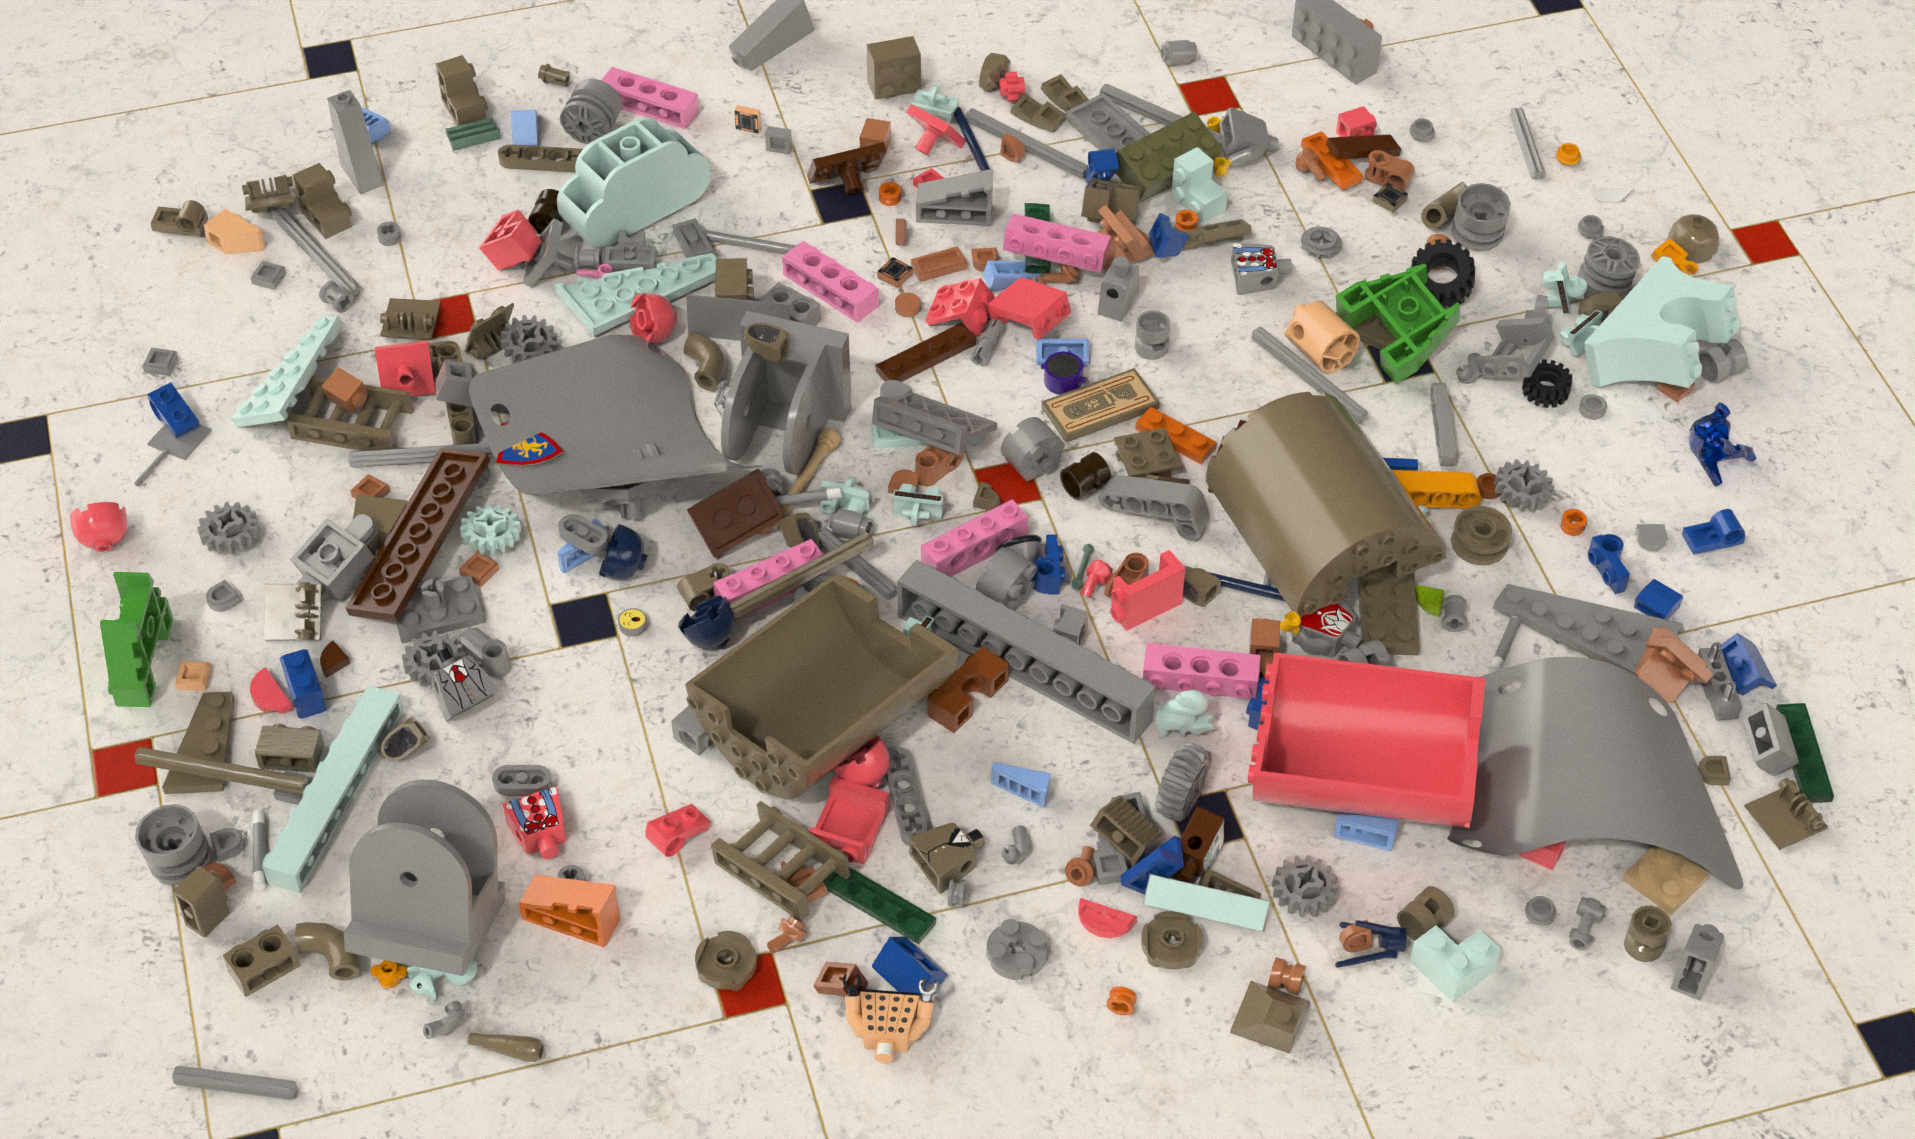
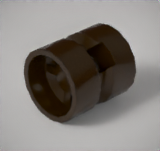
M542 190L529 215L528 221L539 235H541L553 219L563 223V219L558 213L557 196L559 191Z
M1096 452L1081 458L1079 463L1075 462L1060 472V480L1064 489L1075 500H1080L1092 493L1093 489L1097 490L1104 486L1111 478L1108 464Z

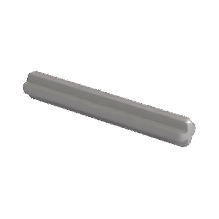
M1514 107L1511 109L1510 117L1530 177L1532 179H1541L1544 168L1525 112L1521 107Z
M822 528L818 531L819 543L828 551L844 544L842 540L827 528ZM856 555L843 562L885 599L890 600L897 594V586L860 555Z
M176 1066L172 1075L173 1083L183 1086L288 1100L294 1099L297 1092L296 1082L291 1080L185 1066Z

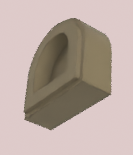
M1704 757L1698 766L1703 782L1709 785L1729 786L1731 779L1727 757Z

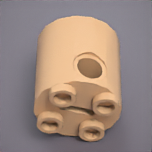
M1314 301L1307 305L1300 304L1293 311L1294 317L1285 331V337L1324 373H1333L1352 361L1360 345V335L1323 301Z

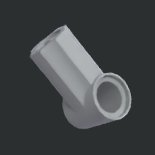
M470 626L463 631L459 644H462L463 649L485 667V671L489 676L502 677L509 672L511 667L504 642L493 640L478 627L472 628Z

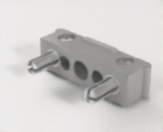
M1713 642L1711 648H1700L1698 656L1708 663L1706 668L1713 673L1707 683L1701 682L1717 721L1738 719L1741 703L1735 689L1736 683L1732 681L1721 650V643Z

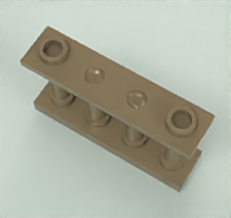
M312 376L308 382L312 399L305 414L290 413L287 419L291 439L359 451L395 449L396 446L391 428L398 413L412 414L413 406L410 392L364 385L369 395L354 424L340 422L345 410L337 405L329 419L316 418L315 416L323 399L328 400L321 387L328 378ZM374 408L388 410L380 428L365 426Z
M760 801L756 804L760 821L735 844H728L721 838H718L711 844L714 862L717 866L784 911L802 921L809 915L807 895L833 871L846 880L850 877L848 857L842 850L832 848L783 816L777 808L769 807ZM768 829L780 836L756 858H749L742 853ZM790 843L801 850L778 872H770L764 868L767 863ZM811 857L823 864L799 887H793L785 882Z

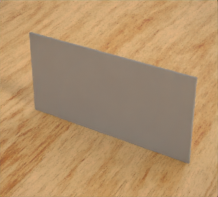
M686 295L688 336L691 332L695 331L708 338L741 341L740 323L746 311L790 320V304Z

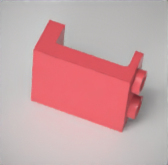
M1022 277L987 304L991 319H995L993 326H995L997 320L1002 321L1003 324L1013 320L1030 326L1034 338L1038 340L1071 313L1067 292Z
M1170 550L1160 554L1159 571L1130 585H1127L1120 576L1113 578L1110 613L1114 621L1120 623L1126 631L1182 604L1185 567Z
M833 777L829 784V798L815 828L811 827L808 832L832 848L842 850L848 857V862L865 865L889 811V792Z

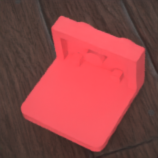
M981 278L964 280L953 285H944L938 289L925 321L928 325H934L960 318L974 336L981 335L990 315L987 304L995 297Z

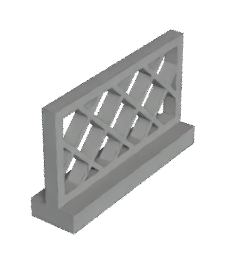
M913 392L906 393L892 400L881 396L874 399L872 424L957 455L965 453L966 443L995 431L997 428V422Z

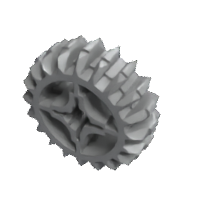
M1185 742L1174 752L1161 778L1162 781L1156 796V810L1163 817L1181 822L1193 809L1201 795L1210 769V752L1205 750L1204 747Z

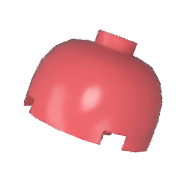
M639 293L636 295L631 303V308H635V316H630L632 334L640 336L652 344L663 342L670 337L677 323L676 311L670 302L661 295L652 293Z
M115 502L91 503L87 505L88 510L80 512L79 508H77L70 514L71 529L74 537L80 544L95 549L98 552L112 549V546L116 545L125 536L127 531L126 508L123 506L122 509H119V504Z
M877 735L834 768L833 772L837 778L877 788L883 783L881 778L888 772L890 754L884 741Z

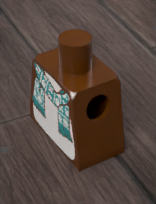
M1197 806L1181 837L1184 867L1173 874L1177 880L1189 883L1193 875L1201 877L1207 868L1210 869L1224 845V818Z

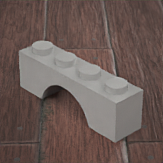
M448 359L444 360L435 381L436 400L474 408L469 395V384L472 378L475 377L471 364ZM495 404L491 408L493 412L510 415L508 409L502 404Z

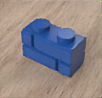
M308 649L282 655L280 657L281 666L298 718L303 719L326 711L323 693Z

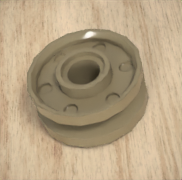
M1487 506L1469 507L1457 515L1451 536V544L1455 553L1468 563L1475 565L1497 563L1506 555L1512 535L1511 523L1504 514L1494 508Z

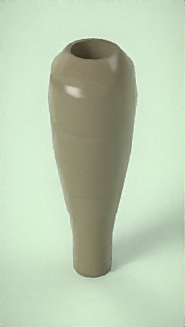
M472 1032L468 1036L469 1045L483 1047L498 1054L526 1062H536L542 1057L544 1050L543 1043L539 1039L529 1036L478 1034Z

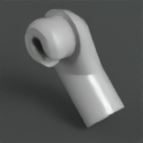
M1469 354L1468 366L1463 365L1464 369L1460 367L1457 369L1456 374L1459 381L1470 383L1481 376L1482 370L1475 359L1480 354Z
M1016 826L1012 829L1014 844L1008 845V850L1005 847L1002 850V857L1008 864L1020 863L1031 850L1025 826Z
M459 1001L450 1002L445 1006L447 1016L443 1019L424 1024L423 1034L427 1039L451 1033L464 1019L465 1009H462Z

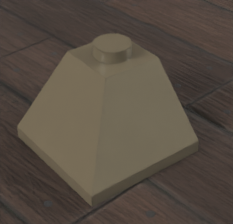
M1250 981L1230 1033L1290 1053L1309 1001Z

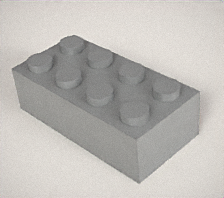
M1334 0L1295 1L1292 37L1356 85L1377 73L1382 41L1380 34Z

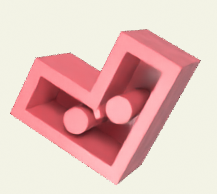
M515 210L501 216L479 249L497 270L506 267L512 268L522 261L529 262L537 255L538 252L536 250L542 241L536 235V229L519 210Z

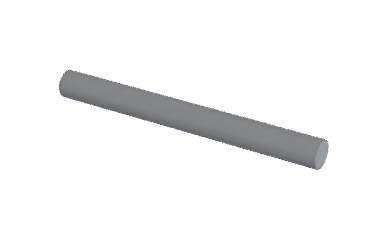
M708 230L705 234L708 241L783 254L797 246Z

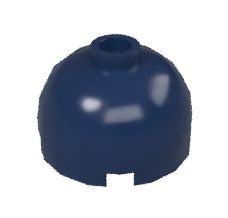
M621 524L616 526L606 550L605 559L602 561L599 575L620 581L632 577L637 569L643 570L648 555L643 553L644 542L636 531Z
M721 595L701 602L695 606L697 610L695 614L690 617L687 613L680 620L678 628L684 637L692 645L705 649L712 647L719 649L725 646L730 641L729 636H731L736 626V619L730 607V602L725 596L722 598Z

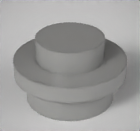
M1416 119L1410 126V134L1417 140H1428L1434 135L1433 124L1428 119Z
M1594 215L1583 217L1578 224L1579 233L1587 238L1600 236L1604 228L1601 219Z
M1537 896L1526 904L1525 915L1533 924L1543 926L1550 924L1554 920L1556 909L1549 898Z

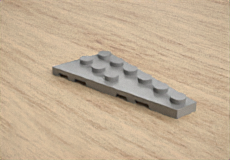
M1511 584L1506 585L1493 606V609L1509 617H1518L1522 624L1591 659L1616 665L1634 675L1647 647L1646 643L1652 633V629L1654 627L1667 628L1675 636H1678L1683 626V623Z

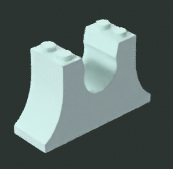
M1662 256L1584 342L1591 385L1603 387L1623 381H1655L1689 388L1700 377L1702 372V365L1698 354L1699 344L1696 339L1709 343H1727L1739 331L1740 319L1737 314V298L1735 297L1734 286L1692 277L1680 271L1673 264L1670 257Z

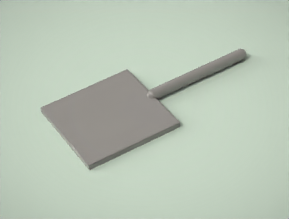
M165 424L147 443L148 446L162 452L134 482L135 486H139L167 454L186 460L212 429L199 424V427L175 438Z

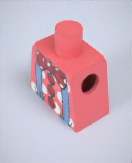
M557 786L502 803L506 823L525 853L530 854L540 850L541 856L544 859H551L558 855L559 849L557 845L564 843L566 836Z

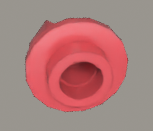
M1094 560L1086 569V576L1088 578L1081 591L1082 595L1090 598L1097 583L1107 585L1108 580L1113 574L1111 567L1106 562Z

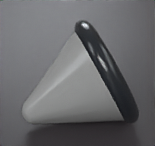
M1038 535L1015 537L999 544L996 547V552L1002 547H1009L1034 563L1037 558L1041 537Z

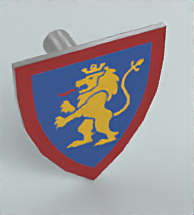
M540 432L499 452L496 465L511 467L539 465L562 455L563 451L553 439Z

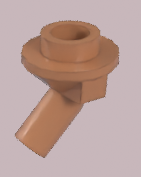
M1310 148L1305 149L1297 155V170L1305 172L1310 169L1318 181L1327 176L1317 163L1319 157L1314 150Z
M1061 264V273L1045 272L1044 279L1047 283L1066 282L1068 284L1070 282H1079V274L1081 272L1078 267Z
M1083 846L1081 856L1071 859L1066 864L1065 874L1073 885L1079 887L1086 886L1092 881L1095 875V866L1091 865L1094 848Z
M791 915L788 920L781 918L778 929L783 934L767 943L768 949L774 953L790 944L793 939L801 942L804 936L808 934L804 930L806 924Z

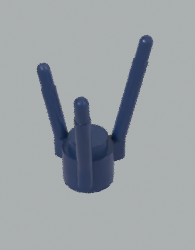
M1356 920L1355 923L1341 922L1339 924L1341 928L1355 924L1359 927L1371 929L1373 934H1379V948H1384L1385 951L1338 961L1335 963V966L1340 968L1383 958H1397V952H1404L1406 949V928L1389 927Z

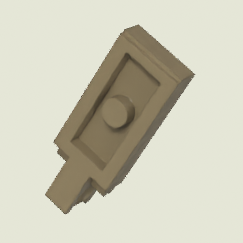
M1243 219L1182 231L1189 235L1183 248H1196L1199 243L1203 242L1205 244H1216L1220 242V239L1225 238L1230 240L1242 239L1244 235L1252 234L1251 225Z

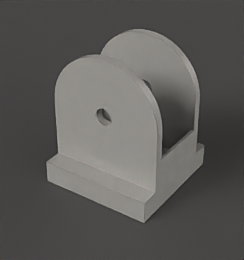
M746 311L740 323L742 359L730 384L721 426L722 453L726 459L738 461L748 449L759 425L785 431L783 443L785 471L789 474L799 475L811 458L817 445V437L821 430L824 429L827 420L833 419L845 422L851 409L849 333ZM753 323H768L781 327L790 335V345L783 362L766 360L762 355L753 352L745 342V328ZM752 336L753 338L760 340L759 337Z
M425 779L406 782L396 787L387 796L379 810L377 826L367 831L359 839L351 853L349 863L351 922L344 931V949L348 953L463 976L505 901V882L498 881V841L496 829L487 811L475 798L451 784ZM437 828L441 830L444 834V837L442 838L438 834L432 832L430 829Z

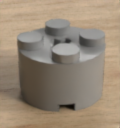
M1030 417L1016 425L1019 429L1013 435L1009 432L1004 438L1001 445L1002 455L1026 481H1030L1044 473L1047 475L1053 473L1058 467L1057 461L1061 456L1065 443L1040 418Z
M1002 547L985 566L988 569L984 578L980 575L975 589L990 599L1003 603L1007 608L1014 611L1019 603L1018 598L1022 594L1027 596L1033 589L1035 582L1031 579L1036 574L1038 567L1009 547Z

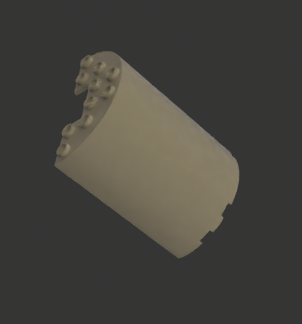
M1300 392L1278 398L1261 406L1247 416L1249 420L1239 429L1232 428L1221 441L1223 446L1217 456H1212L1206 472V483L1291 611H1295L1300 617L1312 614L1318 609L1331 604H1337L1346 599L1347 580L1363 576L1372 570L1388 566L1395 562L1394 575L1398 578L1405 574H1412L1430 564H1437L1446 558V549L1442 539L1346 406L1330 394L1312 395L1311 392Z
M836 572L685 684L688 694L686 700L691 709L695 711L712 742L734 767V771L741 779L750 781L763 794L768 793L782 799H793L808 790L950 679L951 674L956 671L958 666L959 649L919 623L909 628L910 637L879 618L876 596Z

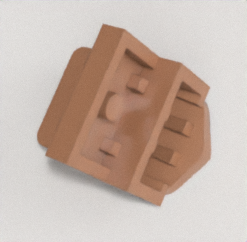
M1107 205L1098 210L1103 218L1100 221L1103 228L1097 233L1111 236L1108 258L1103 267L1106 272L1116 257H1126L1129 262L1134 263L1154 255L1148 235L1137 229L1121 210L1113 214Z
M1654 627L1652 629V633L1646 643L1647 647L1635 670V676L1657 691L1667 703H1673L1688 682L1707 683L1713 675L1706 668L1708 663L1669 629L1663 627Z

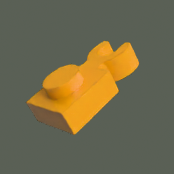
M1671 238L1656 248L1651 255L1656 262L1662 256L1670 257L1673 264L1680 271L1688 275L1691 274L1687 271L1695 275L1699 269L1695 262L1686 260L1688 253Z

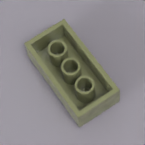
M1194 111L1118 150L1116 156L1119 169L1116 174L1125 184L1142 186L1141 203L1172 187L1175 158L1198 147L1214 162L1215 158L1221 154L1223 148Z

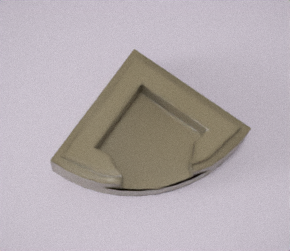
M981 481L973 500V507L990 511L1000 506V497L992 489V486Z

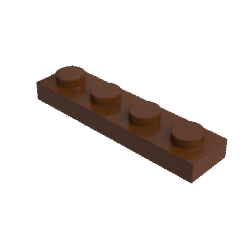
M960 323L876 364V373L885 382L889 380L903 382L975 346L976 337Z

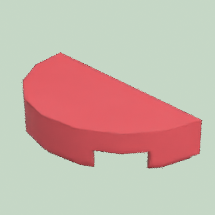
M266 667L256 673L250 684V694L254 705L264 712L266 710L278 711L279 714L292 711V703Z
M1080 898L1078 907L1080 922L1088 932L1098 937L1115 938L1123 936L1131 931L1137 923V916Z

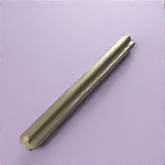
M864 532L730 603L735 619L873 547L874 540L868 532Z
M139 747L135 753V762L139 765L303 794L308 784L307 778L144 747Z

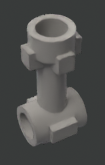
M1582 897L1576 910V914L1582 916L1578 929L1572 927L1569 934L1571 938L1570 945L1573 948L1586 950L1588 945H1591L1594 936L1590 935L1589 932L1593 921L1599 923L1606 906L1601 905L1600 901L1590 897Z

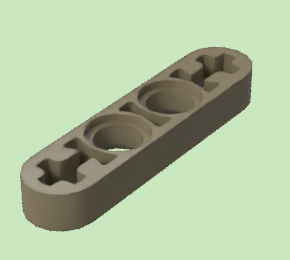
M505 145L499 148L498 158L499 164L508 169L576 173V161L583 149ZM531 156H538V157H540V158H538V159H536V160H529V159H528V158L531 157ZM554 158H564L562 161H553Z

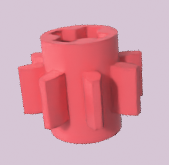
M1006 72L1005 78H999L1000 97L1006 96L1007 102L1018 101L1019 95L1025 94L1024 77H1018L1017 72Z

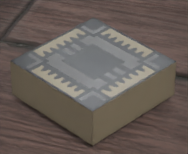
M1387 183L1373 195V202L1393 213L1407 200L1408 193Z

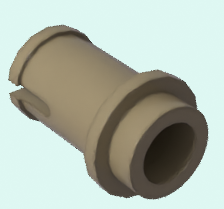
M550 64L540 66L538 78L542 79V82L545 83L550 81L566 87L570 80V72L552 68Z

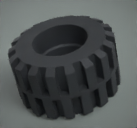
M1441 239L1435 240L1434 245L1428 242L1425 244V250L1419 248L1417 257L1413 256L1411 267L1421 264L1427 266V283L1424 284L1444 309L1445 306L1451 307L1457 302L1460 305L1463 304L1465 296L1469 298L1475 284L1473 256L1470 257V251L1467 248L1462 250V244L1457 242L1453 245L1452 240L1446 239V243H1441ZM1447 266L1457 273V277L1448 283H1437L1429 278L1428 273L1436 267Z

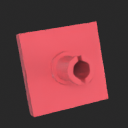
M910 104L906 113L925 129V132L914 148L928 156L938 137L959 148L963 147L966 140L950 124Z
M428 340L375 347L380 386L382 388L410 392L411 396L436 393Z

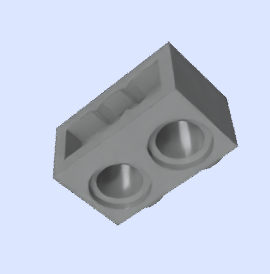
M779 282L760 299L762 302L790 304L791 321L814 326L820 322V303Z

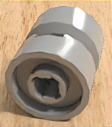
M1150 310L1138 316L1135 350L1140 357L1155 360L1164 357L1168 352L1170 320L1166 314Z
M1730 339L1727 343H1719L1717 346L1709 347L1698 353L1702 365L1701 375L1708 382H1716L1728 375L1743 371L1748 364L1747 353L1743 345L1736 339Z
M1378 639L1361 644L1359 649L1353 647L1343 651L1338 655L1337 659L1340 661L1391 667L1389 654L1385 646Z

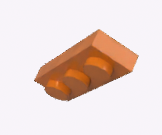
M1322 131L1301 140V147L1304 150L1309 148L1314 150L1319 157L1317 162L1319 166L1341 190L1362 182L1363 174L1349 159L1337 160L1326 146L1328 137Z
M1150 407L1136 421L1135 429L1140 432L1165 428L1174 450L1201 465L1216 450V441L1153 407Z

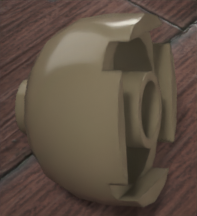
M1695 214L1682 216L1673 223L1667 240L1671 238L1688 253L1687 261L1703 263L1712 259V255L1716 254L1719 244L1718 229L1713 221L1707 217Z

